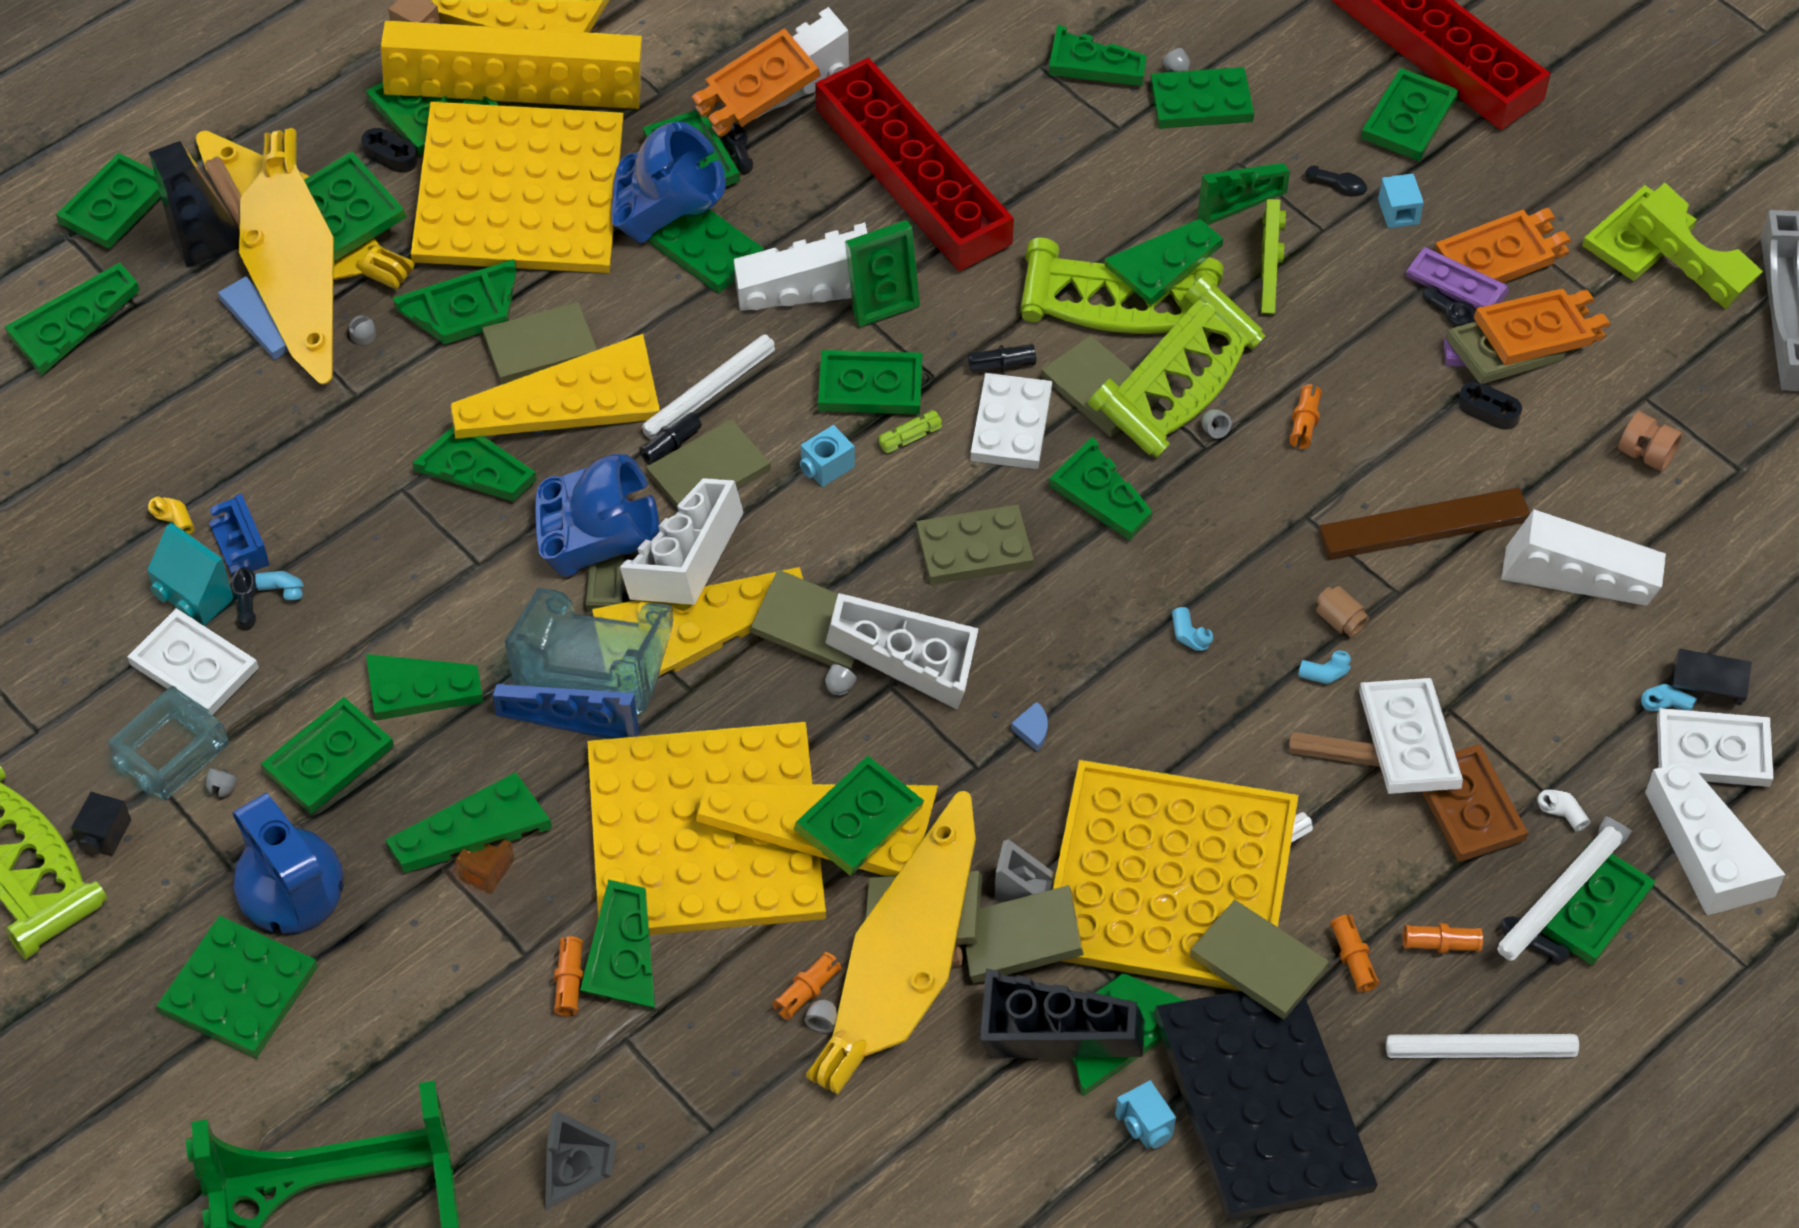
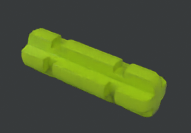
M931 410L921 415L922 419L916 417L895 427V432L893 433L889 430L879 435L878 443L884 453H890L898 449L899 444L900 446H905L925 436L926 431L932 433L942 427V420L935 410Z

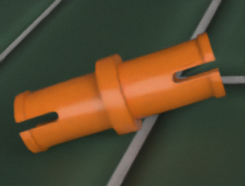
M1312 384L1301 388L1298 406L1293 410L1292 414L1294 425L1289 441L1293 447H1296L1298 437H1300L1299 449H1306L1311 445L1313 429L1318 424L1320 418L1318 407L1322 397V390L1316 386L1314 395L1311 396Z
M1346 914L1335 918L1330 922V927L1333 929L1341 949L1340 959L1343 964H1347L1357 992L1361 993L1363 991V993L1374 990L1380 985V980L1377 978L1369 959L1371 952L1369 946L1362 942L1353 916L1350 914L1347 916Z
M1439 923L1437 927L1404 925L1403 929L1404 949H1436L1438 953L1446 954L1448 950L1481 952L1483 946L1482 928L1449 927L1447 923Z
M567 936L566 939L562 937L559 940L558 968L554 970L553 980L557 983L554 1013L566 1017L571 1016V1010L574 1016L578 1014L579 985L582 984L584 972L581 970L584 941L574 936Z
M824 952L806 972H799L793 978L794 983L772 1002L775 1010L783 1007L778 1012L782 1018L790 1020L809 999L815 1000L821 994L820 989L836 973L841 971L842 967L839 962H836L833 966L831 965L836 960L832 954Z

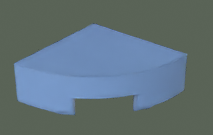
M1036 702L1011 723V730L1034 750L1038 751L1043 746L1047 735L1048 720L1044 709Z

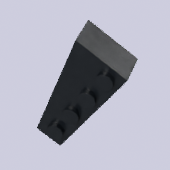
M178 141L150 151L149 156L172 240L186 267L188 268L238 249L240 230L182 142Z
M986 968L980 1041L990 1058L1143 1057L1145 1019L1137 1002L1089 991L1087 994L1070 990L1067 986L1058 984L1051 986L1033 982L1032 978L1018 975L1015 978Z

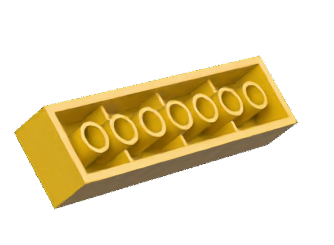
M386 20L384 22L381 59L384 94L423 95V97L437 98L447 96V98L483 100V96H487L494 101L639 109L642 75V36Z

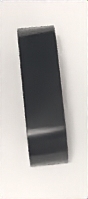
M382 128L369 129L362 135L363 152L369 159L399 173L409 172L416 167L418 158L416 148L411 142Z
M1469 382L1461 388L1458 405L1462 412L1503 430L1512 429L1519 423L1522 405L1518 399L1488 385H1480L1479 382ZM1474 396L1478 397L1475 401L1470 400ZM1505 410L1510 411L1506 415L1502 414Z

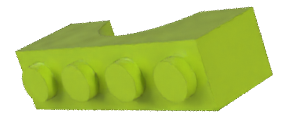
M1664 182L1640 203L1629 219V222L1656 245L1665 256L1669 257L1690 279H1693L1714 301L1718 302L1724 309H1728L1750 289L1763 271L1739 249L1721 252L1707 248L1698 242L1691 234L1686 222L1689 204Z

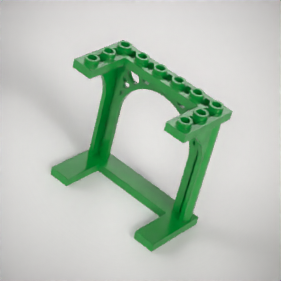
M435 1080L419 1083L424 1129L300 1150L258 1151L233 1146L220 1140L213 1134L208 1119L191 1122L192 1137L186 1138V1152L188 1161L193 1162L196 1180L200 1179L203 1197L208 1196L209 1208L203 1209L204 1228H234L232 1224L238 1228H263L266 1221L279 1206L294 1195L311 1187L434 1165L441 1228H460L449 1135ZM276 1190L275 1196L270 1200H265L264 1196L258 1192L264 1191L267 1195L269 1192ZM243 1199L251 1200L259 1206V1213L251 1219L242 1218L234 1212L235 1203Z

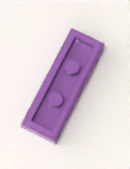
M1426 247L1421 250L1406 271L1409 279L1426 287H1434L1439 290V293L1456 301L1465 302L1475 310L1479 307L1501 303L1509 293L1507 285Z

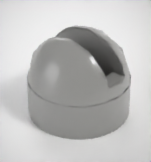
M1177 48L1164 57L1162 64L1168 72L1188 71L1190 60L1183 48Z
M356 316L350 321L348 331L353 343L366 345L376 338L375 324L368 316Z
M1211 409L1203 415L1201 425L1208 435L1218 439L1228 434L1232 421L1230 416L1222 410ZM1212 421H1214L1217 428H1213Z
M833 664L830 667L825 678L828 691L838 696L847 694L857 680L854 673L837 664Z
M210 768L206 778L207 790L213 795L217 788L220 787L218 796L220 798L226 797L235 788L238 777Z
M1605 816L1599 827L1598 835L1605 827L1611 826L1622 834L1623 837L1619 845L1622 846L1627 841L1632 830Z
M818 1000L812 1003L804 1019L806 1025L820 1033L832 1032L837 1019L836 1007L828 1000Z

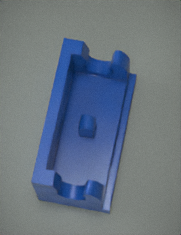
M242 493L235 495L233 499L213 506L210 509L212 516L227 512L224 516L216 517L209 521L232 577L240 567H247L255 571L269 566L264 543Z

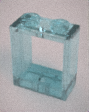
M173 685L108 741L112 753L110 760L115 768L124 775L129 772L136 778L137 784L143 791L149 795L154 792L164 801L229 744L223 724ZM173 717L197 737L158 771L135 753L134 750Z

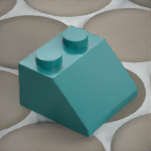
M172 522L167 525L147 569L152 584L150 589L160 601H169L178 610L205 626L234 600L223 559Z

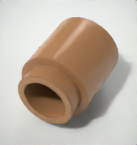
M1337 586L1334 589L1331 587L1326 588L1316 600L1318 604L1316 613L1341 635L1346 633L1352 638L1369 621L1370 617L1365 613V607L1341 586Z

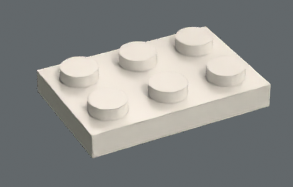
M985 373L970 461L1039 469L1052 392V381Z
M177 608L127 656L131 666L209 717L259 668L256 659Z
M1659 709L1657 714L1659 768L1688 760L1706 782L1771 786L1773 782L1770 717Z

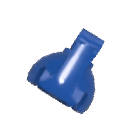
M686 122L664 124L647 136L638 152L627 154L619 162L613 188L612 223L637 243L645 242L654 232L680 216H693L705 212L718 203L723 196L726 182L721 162L716 160L704 168L700 167V162L712 155L714 148L697 128Z
M611 454L594 461L586 468L561 477L551 476L540 483L537 489L535 508L538 549L540 555L560 576H571L581 568L621 554L637 553V548L645 540L651 541L659 533L658 526L660 523L654 497L648 495L634 501H630L627 498L628 494L648 486V481L636 461L628 454Z
M266 792L233 811L232 815L241 831L246 846L237 862L233 890L242 913L260 929L273 933L276 923L279 924L283 934H300L319 926L333 914L341 897L340 891L343 890L344 872L335 849L316 833L293 827Z

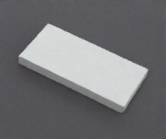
M1422 678L1360 683V697L1388 794L1461 789L1463 778L1432 679Z

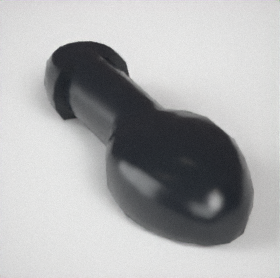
M735 122L730 131L723 136V140L733 150L738 170L742 173H749L753 169V160L749 158L746 150L748 136L744 128Z
M1314 165L1308 167L1305 171V177L1308 181L1332 185L1338 192L1347 196H1359L1367 191V184L1364 180L1349 172L1338 174L1319 169V166Z
M1434 287L1424 289L1422 295L1424 301L1427 304H1433L1445 312L1449 322L1454 326L1458 327L1475 322V311L1470 305L1461 301L1452 302L1440 294L1439 290Z
M240 567L232 577L231 588L234 596L239 599L238 623L242 628L249 629L256 622V615L253 612V597L256 595L258 588L253 571L247 567Z
M1513 916L1503 918L1500 926L1504 935L1506 936L1522 918ZM1539 934L1527 946L1552 958V961L1557 964L1565 963L1569 959V949L1565 945H1558Z

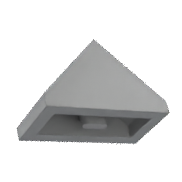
M1009 839L1005 840L1002 844L996 870L994 900L1007 902L1053 890L1056 873Z

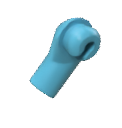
M285 571L256 573L258 591L284 589L283 597L285 600H299L302 598L301 587H304L303 582L292 574Z
M1179 607L1174 609L1172 617L1176 639L1194 651L1208 649L1209 644L1213 641L1211 630H1205L1204 627L1198 629L1192 627L1188 608Z
M1338 650L1333 653L1331 660L1323 665L1302 660L1298 677L1330 684L1348 674L1351 669L1349 665L1351 657L1347 652Z
M1663 684L1646 690L1642 694L1641 702L1644 708L1649 711H1659L1660 708L1666 709L1670 707L1691 711L1697 698L1678 689H1673L1670 685Z

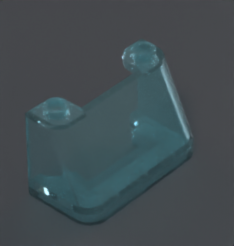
M537 588L505 640L514 685L634 693L637 714L644 712L652 700L672 631L674 619L671 605L648 603L639 611L638 623L576 615L573 603L565 593L552 589Z

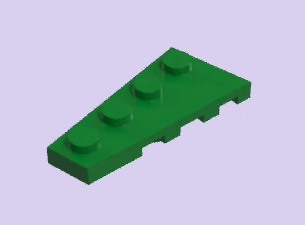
M119 262L4 326L6 333L42 376L140 291L138 282Z
M514 772L385 839L387 849L402 871L407 873L450 860L452 854L466 850L473 853L485 849L484 844L504 838H506L507 842L522 838L521 833L539 828V832H543L553 828L550 818L519 775Z

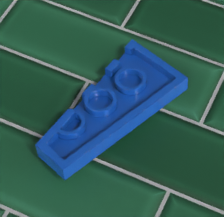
M497 684L493 693L496 716L606 739L637 737L639 735L634 693Z

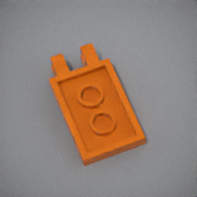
M784 28L706 78L708 87L696 92L691 98L697 106L695 108L702 117L710 114L719 101L722 103L724 108L713 112L708 117L714 125L712 126L714 132L718 137H722L730 131L736 121L743 127L820 77L821 74L817 65Z
M1549 208L1541 209L1530 216L1523 209L1435 243V252L1501 283H1505L1554 264L1555 257L1561 258L1569 254L1566 244L1571 243V239L1565 231L1557 232L1545 239L1542 237V235L1548 234L1554 229L1550 221L1555 220V216Z
M1563 288L1479 307L1474 314L1475 321L1504 365L1592 345L1593 341L1605 338L1606 335L1601 328L1609 327L1611 324L1605 314H1597L1586 319L1583 318L1590 312L1586 304L1594 302V298L1588 290L1568 295Z

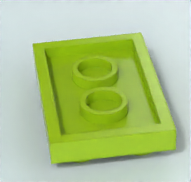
M1646 185L1640 188L1586 235L1582 247L1633 281L1637 280L1664 256L1656 245L1629 222V219L1640 203L1654 192ZM1686 213L1687 226L1691 232L1695 228L1697 219Z

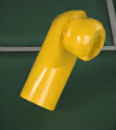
M159 496L150 500L148 510L155 518L172 522L189 535L194 532L193 522L186 506L181 501L161 498Z

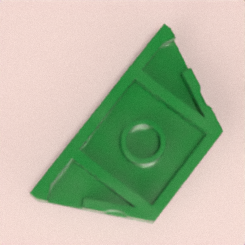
M512 259L393 297L395 310L444 344L482 333L483 327L509 321L517 272L516 263Z
M1124 973L1096 992L1137 1002L1145 1019L1143 1055L1163 1041L1153 1015L1155 1007L1186 1001ZM1072 1057L1079 1078L1081 1094L1086 1096L1139 1057Z

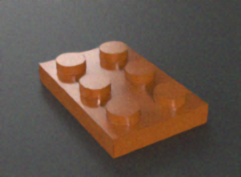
M1480 744L1454 752L1463 778L1461 789L1421 791L1458 862L1508 847L1527 839L1528 831Z

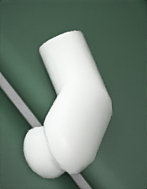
M1547 789L1538 795L1537 802L1542 811L1565 817L1576 832L1585 829L1590 824V819L1570 793Z

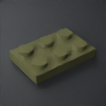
M1019 505L916 521V531L930 585L1033 568L1034 559Z

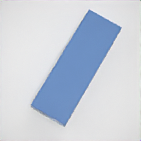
M246 276L218 292L222 303L274 360L289 352L258 289Z

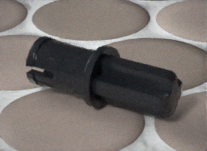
M1033 343L1007 348L999 345L996 350L975 352L968 355V366L973 373L1002 369V372H1006L1007 368L1036 365V352Z
M690 412L671 427L663 426L656 437L639 447L643 460L651 465L673 449H679L681 447L680 443L701 428L702 423L695 413Z

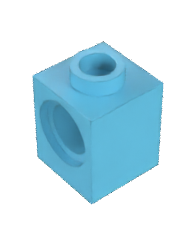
M832 425L801 444L800 467L808 478H814L821 487H824L855 467V446L835 425Z

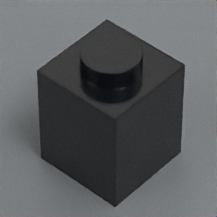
M91 791L71 829L80 849L92 855L101 853L112 857L131 822V817L125 801Z

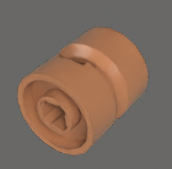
M1638 411L1626 427L1619 442L1618 450L1634 459L1642 456L1644 457V464L1663 472L1674 457L1681 443L1683 432L1667 424L1659 427L1657 426V419Z

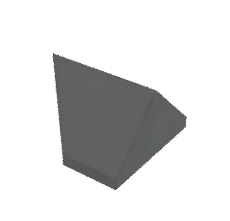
M558 1111L552 1113L546 1148L545 1210L611 1177L617 1140Z

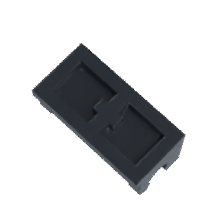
M1679 648L1673 661L1670 686L1673 689L1680 690V688L1732 697L1735 698L1736 704H1743L1748 695L1752 662Z

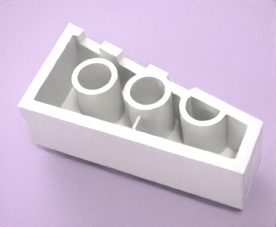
M829 7L819 13L821 18L810 26L805 22L795 29L797 34L793 36L794 40L817 65L821 76L763 114L815 92L816 82L849 67L848 29Z
M865 222L854 225L855 231L839 235L838 230L825 233L826 239L807 244L804 239L793 242V245L787 250L779 252L776 248L734 259L735 283L740 311L852 298L845 241L867 234Z
M703 478L677 505L678 512L676 515L665 518L658 526L660 532L651 541L645 540L637 548L639 552L637 557L633 561L627 559L621 565L620 570L630 600L695 605L743 515L742 505L734 480Z
M1534 509L1506 546L1501 580L1647 606L1662 588L1666 554Z
M838 593L825 643L958 710L965 692L978 628Z
M1687 760L1653 769L1645 793L1706 915L1776 897L1785 873Z

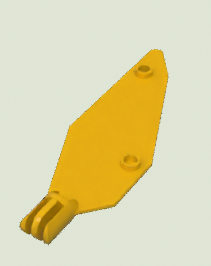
M293 128L285 129V134L281 130L273 131L272 134L267 132L264 133V169L240 197L239 254L291 356L319 384L325 385L333 377L334 237L297 168L296 130Z
M201 131L196 135V141L204 165L207 160H212L214 157L221 158L242 196L264 169L263 155L209 131ZM300 172L303 179L309 177V175ZM372 238L334 262L333 280L363 274L397 290L400 287V283H403L407 278V273H411L414 269L415 263L408 258L381 247Z
M961 791L955 794L914 851L912 857L904 865L855 934L833 1036L806 1073L808 1080L818 1083L821 1087L831 1090V1092L837 1095L842 1091L865 1056L907 1041L949 980L976 841L972 798L968 792Z

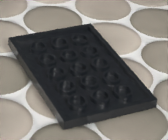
M1242 991L1163 1004L1155 1007L1153 1015L1227 1221L1373 1193L1378 1186L1305 996L1285 1020Z

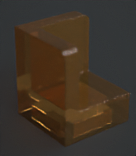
M505 839L498 848L484 844L485 849L476 851L474 854L463 849L455 860L459 879L492 894L515 860L512 843Z

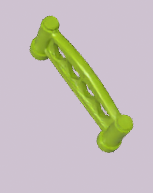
M1034 238L1028 242L1025 259L1028 262L1020 311L1022 318L1031 323L1039 322L1045 314L1077 325L1104 331L1133 334L1168 333L1193 306L1184 297V294L1206 271L1216 279L1214 284L1216 286L1220 285L1223 280L1224 266L1220 261L1209 257L1150 306L1146 302L1149 307L1147 310L1139 311L1135 307L1125 309L1121 304L1134 291L1111 272L1105 264L1058 258L1060 248L1056 242L1047 238ZM1073 283L1082 301L1078 303H1073L1070 300L1058 301L1055 296L1067 284ZM1103 286L1109 291L1115 301V305L1111 307H1106L1103 304L1091 305L1088 300ZM1170 294L1182 312L1178 315L1170 314L1168 311L1158 313L1154 308ZM1204 330L1206 339H1208L1211 332Z
M1207 271L1184 294V297L1193 306L1128 378L1118 386L1109 377L1086 402L1096 412L1100 409L1149 456L1152 454L1155 458L1169 446L1170 443L1166 440L1168 434L1176 431L1198 416L1219 395L1236 369L1244 348L1248 346L1253 350L1266 336L1261 332L1262 328L1214 284L1216 279ZM1204 330L1227 337L1229 344L1228 346L1221 347L1220 355H1215L1211 352ZM1185 352L1205 356L1209 360L1210 366L1202 369L1201 376H1195L1191 372ZM1165 373L1189 380L1190 389L1182 391V398H1177L1172 394ZM1146 395L1166 399L1170 402L1171 410L1163 412V419L1158 420L1153 417Z
M0 766V810L5 812L0 818V830L6 824L16 825V833L25 836L20 843L0 845V901L16 920L5 928L6 933L15 949L26 960L40 951L39 946L102 907V903L107 900V896L98 882L94 881L91 884L83 882L78 865L68 845L45 815L20 794L1 783V781L6 779V775ZM27 848H34L36 850V857L45 860V863L39 868L12 870L22 851ZM49 872L55 873L57 875L56 881L65 885L64 890L59 893L33 895L42 876Z

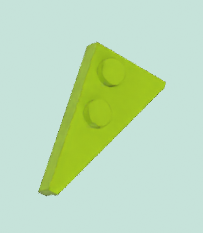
M1267 199L1262 215V225H1265V227L1263 228L1261 280H1263L1261 314L1275 315L1277 263H1283L1284 243L1278 242L1279 230H1285L1286 211L1280 210V200Z

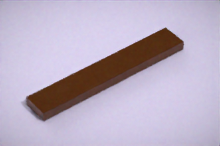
M1518 487L1320 525L1319 534L1327 556L1331 560L1524 523L1530 512Z

